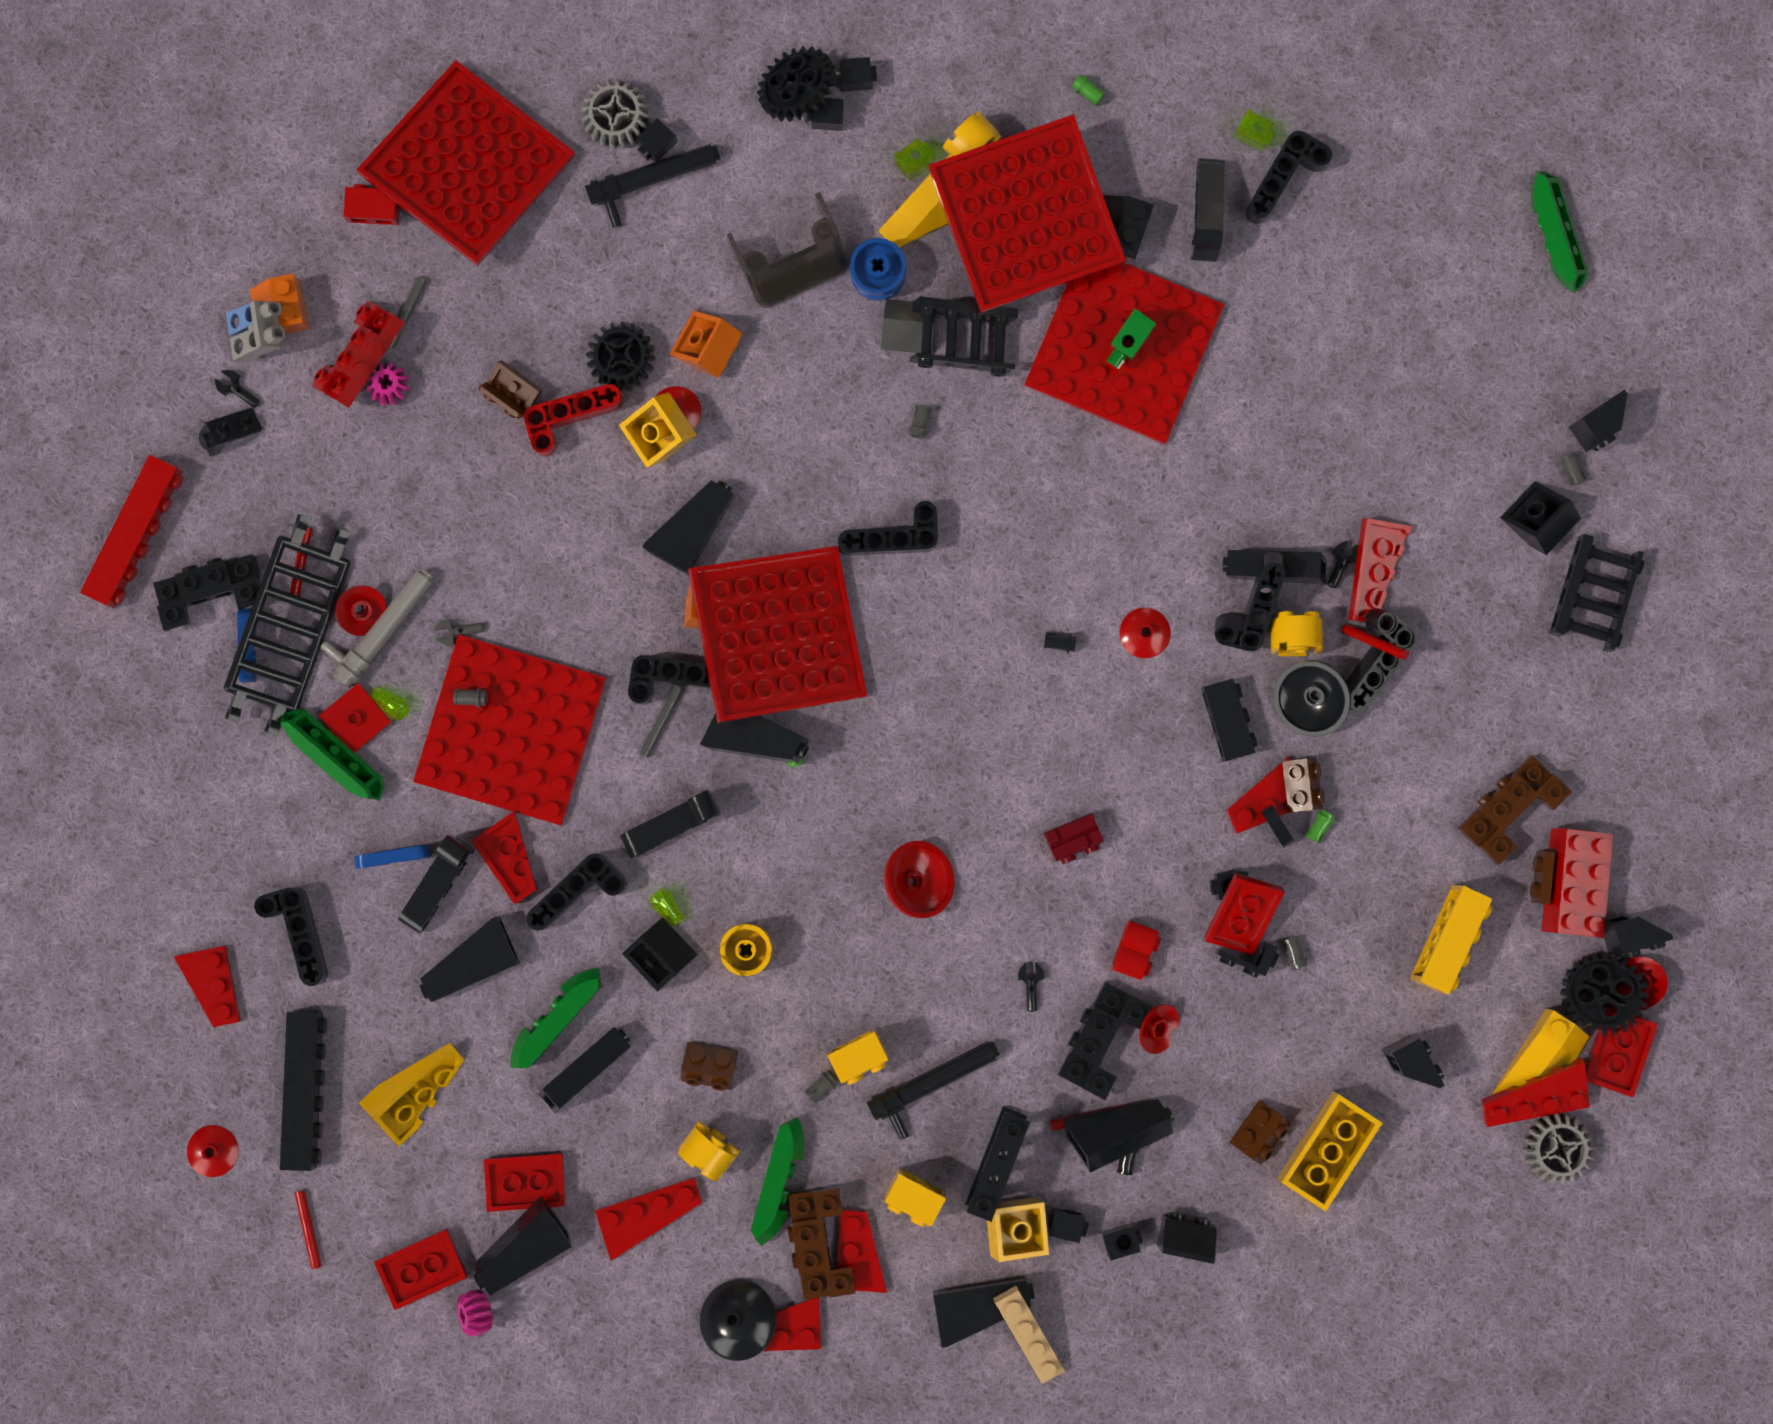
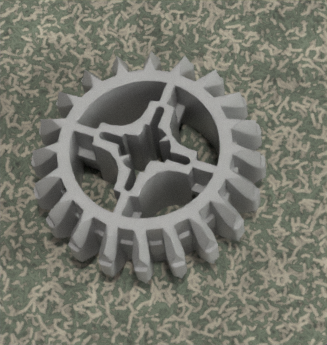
M607 79L606 87H602L598 83L597 92L592 89L589 91L592 99L584 98L583 100L586 106L581 108L582 114L585 115L581 120L583 124L587 125L585 131L592 133L591 138L593 141L600 139L601 146H605L609 140L610 148L614 149L616 142H619L620 147L624 148V140L627 139L633 145L634 140L632 136L638 137L641 134L639 129L645 130L647 128V124L644 121L650 120L649 114L646 113L649 110V105L644 103L646 101L645 95H639L640 90L638 87L631 89V83L628 81L624 86H622L620 79L616 80L615 85H612L611 81ZM621 96L629 99L635 105L636 111L623 107ZM612 97L608 104L599 105L603 100ZM617 106L619 113L616 114V117H614L613 121L611 114H614ZM595 116L609 121L610 131L600 127L595 121ZM631 122L628 127L619 131L622 123Z
M1556 1113L1552 1115V1121L1546 1115L1542 1117L1544 1125L1535 1120L1534 1125L1538 1129L1536 1131L1530 1128L1527 1129V1132L1533 1135L1532 1139H1523V1142L1530 1144V1148H1523V1153L1531 1154V1156L1525 1159L1527 1164H1533L1530 1169L1531 1172H1539L1538 1178L1541 1180L1547 1178L1551 1184H1554L1557 1180L1561 1185L1565 1184L1566 1178L1571 1183L1575 1182L1574 1174L1584 1177V1173L1581 1170L1582 1167L1589 1170L1591 1166L1586 1163L1587 1159H1595L1593 1155L1588 1153V1150L1595 1149V1145L1587 1143L1593 1138L1589 1133L1584 1134L1587 1126L1583 1124L1579 1126V1119L1573 1118L1570 1120V1116L1567 1114H1563L1560 1118L1559 1114ZM1567 1128L1574 1134L1575 1138L1563 1140L1560 1134L1556 1133L1555 1129ZM1547 1134L1548 1144L1540 1152L1541 1142ZM1557 1144L1563 1145V1148L1560 1149L1561 1154L1555 1152L1558 1149ZM1578 1148L1577 1156L1572 1163L1570 1155L1572 1151ZM1546 1158L1549 1160L1556 1158L1557 1162L1561 1164L1562 1169L1552 1170L1545 1165L1543 1160Z

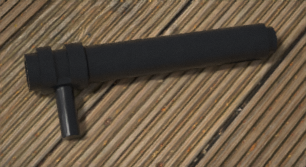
M708 144L618 175L610 174L604 176L605 179L600 181L597 179L590 181L591 184L585 185L591 205L597 203L598 206L605 204L612 227L616 228L622 226V222L614 200L620 199L624 194L717 164L716 161L721 160L717 146Z
M987 1041L897 1087L891 1086L885 1089L886 1092L881 1095L877 1093L871 1096L872 1099L867 1101V1105L875 1121L880 1118L884 1120L889 1117L899 1139H905L909 1134L898 1112L904 1110L906 1105L996 1061V1057L1000 1056L994 1042L988 1043Z

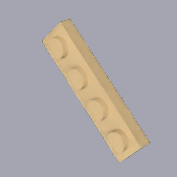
M1015 1286L993 1298L1040 1382L1043 1384L1065 1372L1018 1287Z

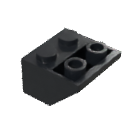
M1621 916L1606 921L1604 940L1608 953L1628 958L1641 954L1640 949L1650 948V950L1663 948L1666 946V941L1673 940V936L1640 917Z
M663 917L622 953L657 992L666 986L698 955Z
M1408 1035L1382 1049L1394 1073L1438 1088L1445 1086L1442 1081L1444 1074L1437 1063L1433 1064L1429 1056L1432 1054V1051L1425 1040L1421 1041L1420 1038Z

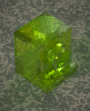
M1248 108L1234 138L1261 151L1264 144L1269 146L1276 133L1271 130L1275 123L1253 113V110ZM1253 126H1256V127L1262 129V131H1261V132H1256V131L1253 129Z
M917 138L900 152H896L893 155V161L909 181L926 169L929 164L933 163L931 155L934 154V151L926 141L921 143ZM914 152H918L920 154V157L918 159H913L911 157V154Z

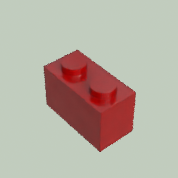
M354 184L353 187H345L343 217L348 223L399 225L400 206L380 190L369 188L368 185Z

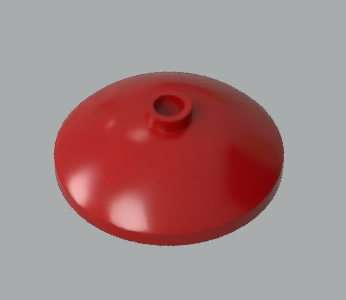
M911 841L902 844L892 852L884 871V883L889 899L900 912L909 917L917 919L933 917L942 912L951 901L955 887L952 865L944 852L929 842ZM909 878L913 879V886L910 885Z

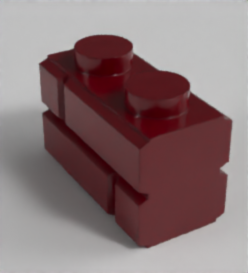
M1092 813L1043 833L1054 861L1061 860L1062 865L1077 859L1075 854L1084 850L1086 854L1100 849L1099 844L1104 842Z

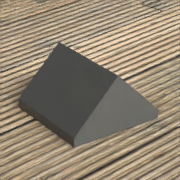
M886 299L881 350L921 353L923 317L920 316L919 312H912L913 302ZM933 317L932 345H933V335H934L935 317Z

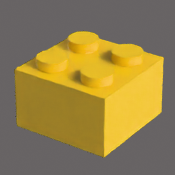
M670 393L653 397L619 425L647 468L662 463L697 436Z
M875 1028L828 1051L827 1054L841 1084L847 1081L848 1085L861 1080L862 1073L868 1070L875 1073L885 1068L886 1061L889 1060V1056Z
M899 1167L885 1193L884 1202L887 1203V1208L899 1215L904 1212L910 1215V1220L921 1227H924L925 1224L932 1227L946 1200L945 1191Z
M1036 1197L999 1202L992 1222L987 1221L990 1257L998 1262L1049 1255L1044 1202Z

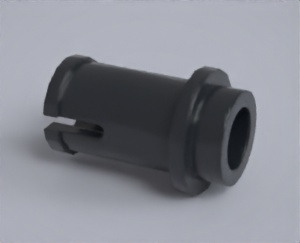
M1046 632L1044 648L1064 650L1069 654V651L1075 652L1077 637L1072 636V633H1069L1068 636Z
M1139 1150L1120 1158L1116 1172L1132 1176L1136 1153H1139Z

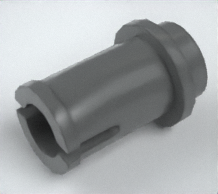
M916 405L913 423L908 429L911 431V437L925 439V435H928L927 426L932 408Z
M1574 451L1559 457L1561 460L1559 465H1563L1570 485L1586 480L1577 459L1579 455L1576 456Z
M456 688L453 694L454 705H476L477 708H481L487 705L488 692L482 688L477 690Z
M1298 936L1283 940L1282 943L1290 962L1288 966H1291L1292 970L1307 966L1306 960L1308 958H1304Z
M829 1070L826 1073L822 1072V1077L805 1090L807 1096L810 1095V1099L814 1103H817L831 1088L835 1089L836 1084L839 1082Z

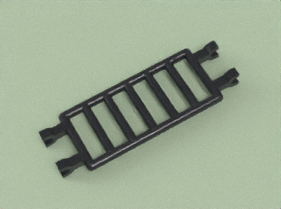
M302 514L297 515L291 537L281 535L276 540L224 684V690L234 694L224 718L238 723L246 698L271 706L273 710L264 731L278 736L280 731L281 715L285 714V711L290 712L300 707L351 564L348 559L341 557L351 532L337 528L330 552L302 543V540L310 524L311 517ZM285 547L338 566L334 581L280 562ZM276 572L329 590L330 593L326 604L323 605L272 587ZM267 596L320 614L321 618L317 629L262 611ZM258 621L313 639L308 654L255 636L254 632ZM252 645L304 663L299 678L245 660L249 646ZM241 669L295 687L291 701L288 702L236 684Z

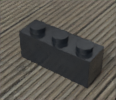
M1232 678L1202 687L1201 692L1222 762L1256 753L1254 748L1257 747V740L1254 733H1250L1247 723L1250 722V717L1246 707L1242 708L1239 699L1243 697L1239 683H1235Z

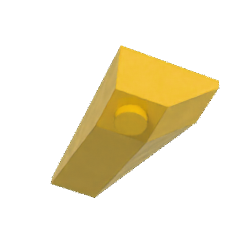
M931 174L878 230L885 239L895 243L899 248L948 224Z
M1545 1009L1492 1095L1512 1086L1514 1088L1527 1083L1526 1080L1533 1077L1538 1079L1550 1074V1070L1559 1066L1564 1068L1570 1065L1573 1060L1577 1059L1590 1036L1556 1011Z
M448 1043L376 1086L359 1104L399 1147L419 1129L423 1123L419 1116L426 1106L434 1107L437 1102L434 1099L435 1092L439 1087L448 1086L464 1062V1059L452 1044Z

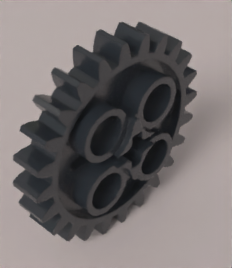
M802 46L800 51L797 52L795 48H792L791 55H787L784 52L783 59L775 58L776 64L774 66H767L769 73L761 75L765 81L758 83L761 88L757 91L760 97L758 101L772 119L777 117L782 122L786 117L791 122L793 117L796 116L798 120H801L803 113L810 116V109L819 110L817 104L819 102H827L824 96L832 94L829 87L836 84L833 80L836 77L835 67L827 54L823 53L821 49L815 50L811 46L807 51Z
M1606 952L1603 953L1602 959H1598L1597 955L1593 953L1591 961L1583 956L1582 965L1574 962L1573 968L1575 971L1567 969L1566 975L1569 979L1562 980V985L1567 988H1563L1560 991V995L1566 996V998L1562 999L1561 1004L1569 1006L1565 1014H1574L1572 1022L1577 1023L1581 1021L1582 1031L1587 1026L1591 1027V1035H1594L1597 1029L1601 1030L1602 1037H1605L1607 1030H1610L1612 1035L1616 1036L1617 1028L1626 1033L1628 1029L1627 1024L1635 1027L1637 1022L1634 1018L1642 1019L1643 1013L1640 1010L1647 1009V1004L1643 1001L1648 1000L1649 994L1642 991L1646 990L1648 985L1647 983H1639L1643 979V973L1635 975L1634 972L1637 966L1633 965L1628 968L1626 966L1628 959L1625 958L1620 963L1617 961V954L1613 956L1612 960L1608 959ZM1594 973H1602L1607 979L1597 981L1592 975ZM1583 982H1588L1590 986L1584 985ZM1624 986L1630 993L1628 995H1620L1616 988ZM1607 991L1609 995H1606L1604 998L1600 997V993ZM1587 993L1593 1000L1591 1002H1583L1580 1000L1579 995ZM1606 1007L1613 1008L1616 1015L1606 1016L1602 1009Z

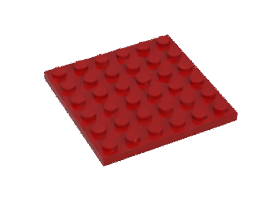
M455 60L357 168V173L478 266L575 157V152Z
M1074 114L928 165L980 313L1126 261Z
M1125 262L1070 281L1065 287L1024 386L1165 445L1224 304ZM1134 309L1154 321L1156 328L1132 361L1127 358L1118 370L1106 361L1114 350L1111 343ZM1126 338L1123 346L1130 348L1134 341Z
M838 546L688 569L717 723L867 697Z
M458 634L413 782L562 826L606 677ZM456 688L465 690L482 688L487 690V705L481 708H477L476 705H454V690Z

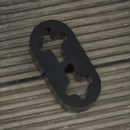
M1272 804L1261 811L1283 848L1294 841Z

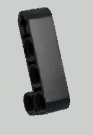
M1303 131L1292 132L1250 201L1246 210L1248 220L1254 224H1261L1268 218L1299 164L1314 172L1323 171L1332 158L1330 147ZM1291 142H1299L1302 145V149H1294L1291 146ZM1313 155H1322L1324 162H1316ZM1286 163L1290 171H1282L1279 169L1278 164ZM1265 185H1274L1277 188V192H1268ZM1261 200L1265 201L1266 204L1260 214H1257L1255 212Z
M1198 158L1195 192V227L1192 239L1193 254L1191 260L1217 262L1223 238L1224 160Z
M930 501L919 502L914 508V527L845 530L838 537L839 550L849 556L930 552L935 549L938 541L936 507ZM922 508L930 509L932 517L928 520H922L918 516L919 510ZM928 533L932 535L933 543L928 546L922 545L919 541V537L922 534ZM900 534L906 536L908 543L903 547L896 546L893 542L895 536ZM860 536H864L865 549H860V543L852 544V548L847 549L846 544H842V542H846L847 537H852V541H860ZM871 536H879L882 539L881 546L878 548L870 547L868 544L869 538Z
M1269 552L1263 556L1244 616L1224 613L1216 618L1215 638L1218 643L1246 651H1256L1261 648L1285 578V560L1280 553ZM1275 566L1272 572L1273 576L1269 575V570ZM1263 588H1269L1272 591L1268 593H1263L1260 590ZM1255 611L1264 612L1262 615H1255L1253 613ZM1224 627H1229L1232 630L1222 631L1221 629ZM1249 633H1254L1257 636L1251 638L1247 637L1246 635Z
M1376 608L1367 613L1365 624L1378 638L1408 651L1412 648L1416 639L1415 632L1396 614ZM1383 617V623L1380 626V620ZM1399 633H1401V637L1397 641V636ZM1371 646L1346 680L1351 693L1350 710L1356 712L1365 710L1402 659ZM1385 653L1386 656L1384 661L1382 662V656ZM1370 674V679L1367 682V676Z
M640 655L632 663L628 687L629 698L639 705L649 703L653 698L655 681L711 689L710 681L709 684L705 683L708 678L706 663ZM643 661H649L651 664V670L647 674H640L638 671V666ZM669 664H673L677 668L675 676L671 678L665 677L663 673L664 668ZM693 668H700L702 670V677L698 681H691L689 679V672ZM639 686H644L647 689V696L642 700H638L634 696V692Z
M706 790L689 798L687 802L621 834L620 838L632 859L669 839L671 840L691 828L707 822V820L715 816H719L721 812L710 790Z
M447 835L435 852L437 855L436 859L402 910L398 921L421 934L439 908V901L442 897H446L453 886V879L456 875H460L467 864L465 862L470 853H474L475 849L454 835Z
M597 853L590 854L528 912L526 917L527 924L533 930H545L595 883L606 894L615 896L625 891L627 886L626 878L607 857ZM594 858H599L603 862V868L598 873L592 871L590 863ZM577 875L584 880V886L580 890H575L571 884L572 879ZM614 876L619 878L621 886L617 891H612L608 887L609 879ZM557 893L565 898V904L561 908L555 907L552 901ZM547 908L555 913L554 916L552 913L546 914L543 917L544 924H535L534 922L537 919L535 914H542Z
M292 887L258 897L254 904V910L260 917L269 918L283 915L302 983L307 986H316L324 983L328 977V969L306 891L299 887ZM292 892H296L299 896V902L296 906L291 905L289 902V896ZM267 899L272 900L274 903V909L271 913L264 909V903ZM299 917H302L306 922L303 931L298 930L296 927V920ZM305 942H309L312 945L313 951L310 956H306L302 951ZM316 959L314 963L305 964V961ZM318 970L319 975L315 976V978L309 977V973Z

